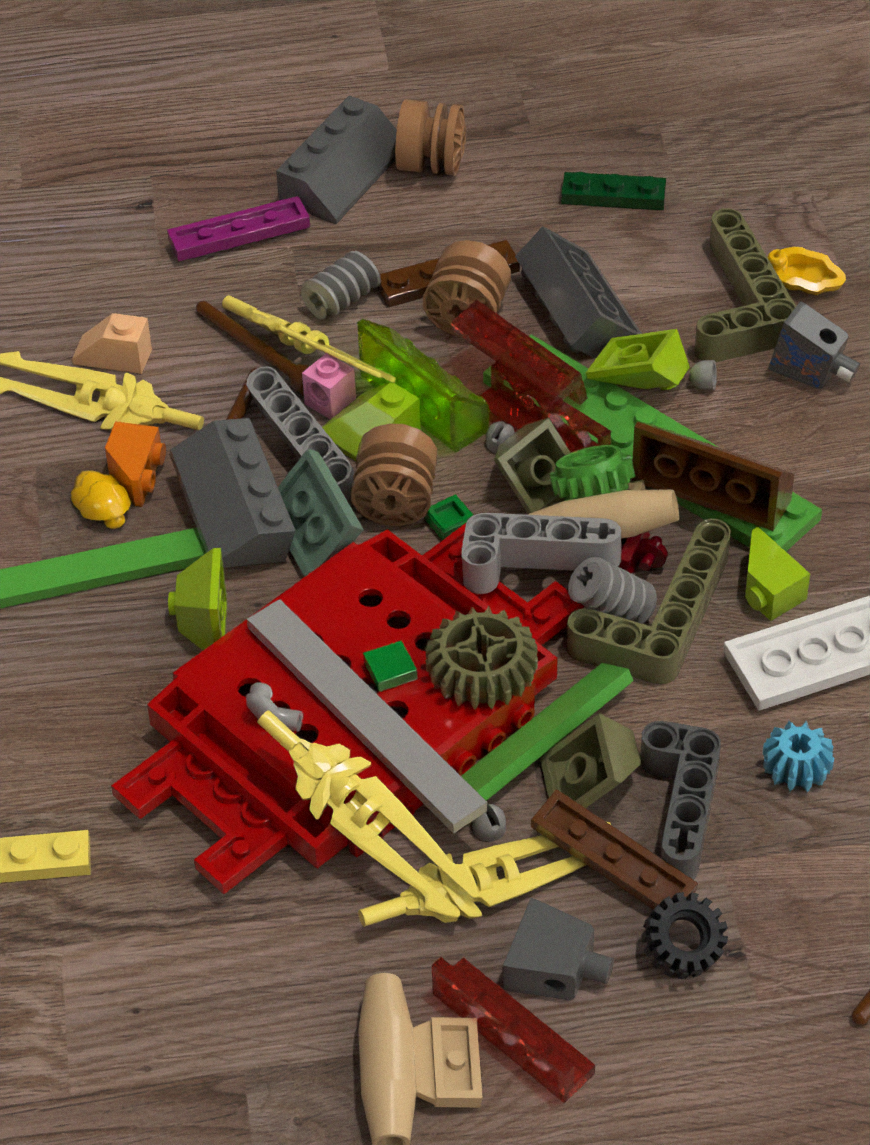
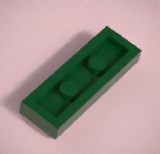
M564 172L561 204L664 211L666 178Z

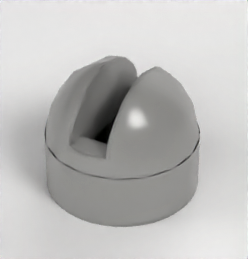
M715 360L699 361L691 368L689 378L696 388L715 390L717 383Z
M502 421L492 424L486 434L487 448L496 454L499 445L515 433L513 426Z
M487 804V812L472 821L474 835L486 842L500 839L506 832V817L503 810L497 805ZM489 818H493L496 825L491 826Z

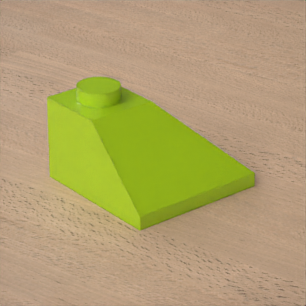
M671 329L611 338L585 373L587 379L640 389L659 388L660 390H669L679 385L690 366L678 330Z
M389 382L362 393L323 425L322 428L344 455L356 461L359 443L363 435L376 426L389 423L405 424L421 430L420 398L397 384Z
M212 548L179 573L176 578V592H169L168 595L169 615H176L178 631L201 650L206 649L226 634L227 592L221 548Z

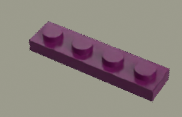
M299 196L167 229L169 243L179 262L310 228V217Z

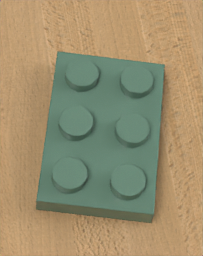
M307 449L278 486L295 528L290 551L304 577L354 542L364 530L320 453Z

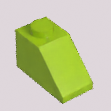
M756 527L752 530L745 598L753 609L760 611L772 621L807 600L810 573L765 532Z

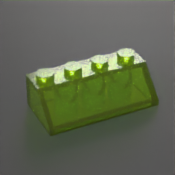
M365 319L357 322L359 360L396 377L393 383L420 398V424L455 453L487 433L490 409L483 397L475 395L463 385L459 378L451 376L438 365L435 359L427 357L415 347L411 340L402 337L392 328ZM360 370V375L374 387L391 382L383 377L378 378Z

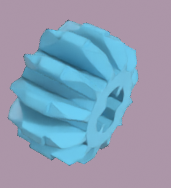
M788 721L784 729L774 727L770 738H767L763 745L762 754L764 755L763 767L765 773L772 774L774 785L786 782L790 792L795 786H801L806 792L812 787V783L822 786L827 774H830V770L833 769L832 739L824 738L822 728L810 730L807 721L801 727H796L790 721Z

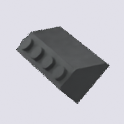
M349 95L276 170L279 201L299 196L308 214L337 224L396 160L397 129L377 105Z
M542 226L515 256L522 267L521 275L536 289L535 297L548 308L551 313L548 316L550 321L565 335L563 342L573 352L577 354L583 352L593 358H597L611 338L642 334L589 252L584 248Z
M250 418L212 421L170 450L169 456L206 553L212 548H221L223 568L286 561L295 534V528Z

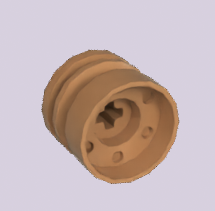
M404 99L399 112L396 132L395 156L397 169L399 171L421 173L426 159L430 158L433 174H440L444 163L445 174L456 176L466 145V124L463 106L453 104L448 116L447 105L439 103L434 117H430L427 101Z
M465 240L454 242L447 246L438 260L433 276L423 295V309L428 319L439 329L451 335L465 338L480 336L489 331L511 282V270L506 259L497 250L481 242Z
M389 423L376 426L366 432L359 443L356 470L351 487V502L357 511L373 522L389 526L412 524L423 518L431 507L433 480L437 466V448L432 439L421 430L405 424Z

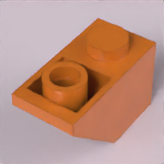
M115 421L105 446L109 474L113 475L119 484L125 487L131 502L135 506L143 507L147 493H152L155 488L156 469L158 465L162 466L165 461L166 445L161 443L159 427Z

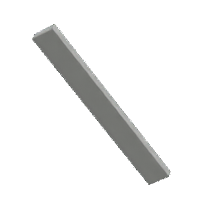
M280 599L247 618L248 629L453 834L487 812V801Z

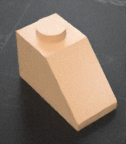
M112 313L82 335L72 358L73 365L142 374L152 351L148 318Z

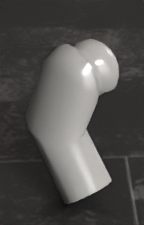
M260 682L253 684L250 688V693L246 695V704L259 720L266 711L270 710L291 731L299 732L303 721L302 711L277 707L271 700L273 692L269 685Z

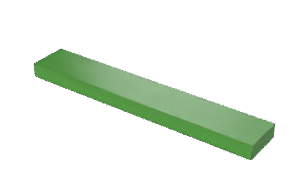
M196 527L0 569V608L185 569L206 554Z
M601 663L461 775V777L487 801L630 685L633 678L629 669Z

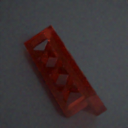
M477 299L451 323L456 334L556 406L567 396L579 405L588 399L582 375L579 371Z
M499 360L491 365V387L474 400V412L493 424L498 421L505 422V424L513 426L515 432L524 425L549 418L570 453L594 446L611 445V430ZM504 380L510 384L513 390L504 385ZM531 397H533L534 399H536V401L538 402V404L540 405V407H538V406L534 403V401H533V399H532ZM560 415L565 418L569 426L563 422ZM588 433L598 438V444L592 441Z
M442 957L431 965L433 995L459 1017L477 1018V1031L563 1103L595 1075V1064L464 957L454 966L450 965Z

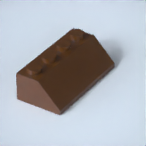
M637 422L634 426L632 462L635 477L631 478L632 481L644 480L646 486L657 490L673 489L676 497L774 531L792 499L793 473L653 424Z

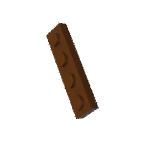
M507 240L488 244V246L497 250L506 259L511 274L520 272V264L515 257L516 254ZM439 258L380 274L381 283L378 289L388 308L422 299Z
M557 789L531 819V828L653 910L668 896L672 898L676 893L684 892V897H687L691 892L695 893L697 891L698 883Z

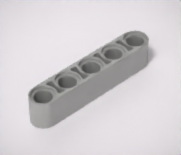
M267 366L255 369L249 374L246 385L260 412L298 460L307 449L319 452L349 505L353 504L351 502V487L354 470L350 461L275 369Z

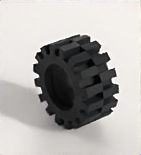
M684 892L676 893L672 898L670 896L666 897L654 908L643 925L646 930L642 934V942H647L648 945L644 949L646 957L653 955L655 960L651 964L656 969L660 965L665 967L666 969L663 974L669 977L674 973H678V979H686L689 975H692L693 978L701 975L722 956L724 952L722 948L727 944L728 936H723V933L728 929L726 921L719 922L718 919L722 912L719 908L712 911L709 908L712 901L708 898H705L702 902L698 901L699 894L691 892L687 897H684ZM686 920L696 926L700 934V944L697 949L683 951L673 945L669 937V928L674 921Z

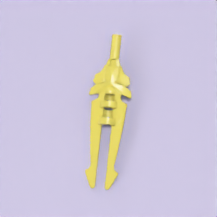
M230 295L223 299V308L265 328L267 331L277 334L283 344L287 346L294 345L295 349L303 354H311L318 349L375 377H383L391 382L396 380V377L329 345L328 336L318 330L311 331L307 325L301 322H294L292 324L274 315L259 311L257 308Z
M19 351L0 354V365L76 385V393L74 396L0 377V395L6 391H12L64 413L92 422L106 417L101 425V429L112 430L115 421L140 425L164 424L168 422L198 431L203 427V416L169 408L167 404L154 394L152 384L145 380L137 383L135 376L129 373H125L122 386L117 384L116 376L113 374L51 363L27 361L21 358ZM94 390L100 391L98 402L92 401Z
M270 710L266 711L259 718L257 723L289 752L298 775L296 791L302 800L311 799L310 811L316 820L321 817L326 806L329 805L333 810L330 824L365 853L420 891L425 897L424 908L426 910L451 918L460 917V911L379 837L378 834L390 822L471 898L476 899L479 892L468 864H455L451 862L413 815L376 776L367 779H361L357 776L358 773L371 766V762L363 757L350 758V750L341 744L323 746L300 739ZM356 790V794L354 795V797L348 803L344 804V800L348 796V794ZM378 811L377 817L367 825L368 818Z
M541 835L463 854L462 864L467 863L472 875L476 878L479 892L476 899L471 898L447 874L432 863L421 867L419 874L460 911L461 916L471 919L482 916V912L474 902H481L488 907L495 906L586 866V864L572 856L519 873L515 861L559 847ZM450 853L446 854L449 860L453 862L452 855ZM502 866L505 878L499 880L496 868ZM411 885L409 889L400 894V897L358 910L359 919L363 927L402 914L407 916H434L444 923L456 922L458 918H451L426 910L424 908L425 897Z

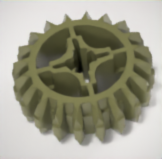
M489 606L483 613H477L471 607L467 615L456 611L453 621L442 619L440 629H433L428 646H426V670L429 676H431L434 688L441 689L444 699L455 696L458 706L466 701L471 702L474 710L479 703H487L492 709L495 701L500 700L508 705L511 695L521 697L524 687L531 686L534 674L538 668L537 644L535 639L532 638L529 627H522L519 617L508 619L505 610L497 615L492 614Z

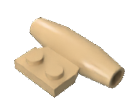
M644 480L629 482L627 490L567 500L527 515L610 519L620 526L621 539L679 521V508L673 489L646 490Z
M379 973L370 976L365 982L358 1035L361 1098L372 1145H410L416 1097L434 1104V1107H481L483 1096L477 1018L431 1017V1020L413 1027L401 979L391 973Z

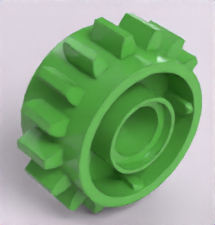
M613 445L594 446L569 453L556 462L555 472L550 473L554 495H559L560 498H564V501L627 490L630 478L635 477L631 455H625V452H621L619 447Z

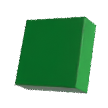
M455 494L431 505L424 519L443 540L464 525L473 516V513Z
M402 640L363 653L364 664L379 692L417 679V669Z

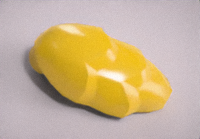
M789 247L781 250H772L767 256L783 285L789 290H801L809 294L819 295L823 292L838 290L846 281L845 273L832 263L828 255L810 251L803 247Z
M93 470L82 471L76 476L74 488L71 491V501L80 510L81 515L90 520H104L106 527L110 529H117L123 526L125 523V516L123 514L131 505V500L125 487L120 485L113 475H106Z

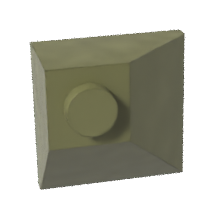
M549 418L524 425L499 445L494 458L496 465L527 514L564 501V498L554 495L550 473L555 472L556 462L569 454V449Z
M600 713L540 757L548 797L557 789L584 808H587L623 782L641 764L633 730Z

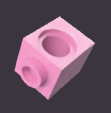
M325 353L302 372L305 405L330 420L356 399L354 368L339 359Z

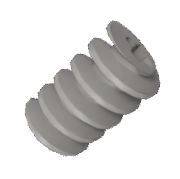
M351 251L345 254L344 258L336 260L333 265L324 268L323 272L315 274L313 279L305 281L301 287V295L310 312L318 319L323 320L327 314L330 316L339 314L340 308L345 309L349 307L350 301L356 302L360 299L361 295L368 294L371 288L380 286L381 278L376 266L367 256L358 251Z
M591 557L579 564L572 573L568 584V594L573 601L581 603L589 609L592 608L596 611L645 624L656 607V590L651 583L634 574H630L626 570L600 557Z

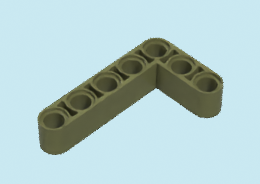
M730 208L719 209L713 213L711 218L709 244L743 306L707 314L698 319L696 324L695 355L702 361L715 360V362L775 349L783 324L796 307L742 214Z
M706 519L697 525L652 626L593 609L584 608L572 612L567 623L568 654L580 662L594 666L606 663L627 668L632 677L655 684H667L674 681L681 670L727 565L731 534L729 526L719 519Z

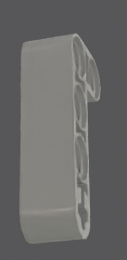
M478 513L468 519L465 527L461 552L463 584L472 593L484 594L493 591L497 587L501 567L574 571L579 564L591 557H600L618 567L621 562V528L615 521L604 518Z

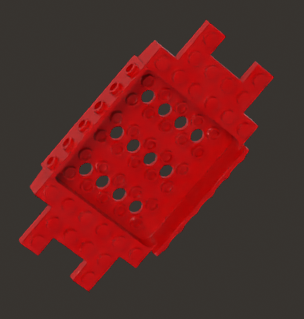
M465 523L423 555L388 529L359 545L352 542L257 611H261L280 599L343 661L348 662L351 665L350 668L366 684L375 683L364 664L363 653L402 640L417 669V679L380 692L378 691L376 694L390 707L402 706L406 708L408 714L402 719L461 776L488 752L493 751L503 743L513 732L533 719L535 714V695L557 679L558 657L542 645L566 627L572 612L584 609V605L573 601L568 594V590L556 581L528 602L500 581L491 592L484 594L470 592L463 584L461 552L466 527ZM365 595H378L382 598V602L374 607H366L359 601ZM489 606L492 614L497 615L505 610L508 619L519 617L522 627H529L532 638L535 639L537 644L538 668L534 674L531 686L524 687L521 697L511 695L508 705L500 700L495 701L492 709L487 703H479L474 710L471 702L466 701L458 706L455 696L444 699L441 689L434 688L431 676H429L426 670V651L418 649L415 644L421 638L430 639L433 629H440L442 619L453 621L456 611L467 615L471 607H473L477 613H483ZM392 617H407L410 620L409 625L402 629H395L387 624L388 620ZM247 619L173 672L174 680L147 704L150 725L170 742L111 785L113 796L139 819H142L168 798L174 796L215 832L221 839L196 857L194 863L195 869L223 894L227 893L288 844L317 869L348 844L349 852L355 857L360 856L364 851L330 824L333 810L329 805L326 806L321 817L318 820L315 819L310 811L311 799L302 800L296 791L298 775L289 752L257 723V717L247 707L246 697L238 692L244 684L253 685L260 682L271 687L273 692L271 700L277 707L302 711L303 721L300 730H314L318 734L317 739L312 743L323 746L341 744L350 750V758L363 757L371 762V766L358 773L357 776L361 779L376 776L412 815L423 805L248 629ZM356 790L348 794V796L344 800V804L348 803L354 797V795L356 794ZM374 812L368 818L366 824H370L377 817L379 812ZM389 822L378 836L383 839L395 826Z

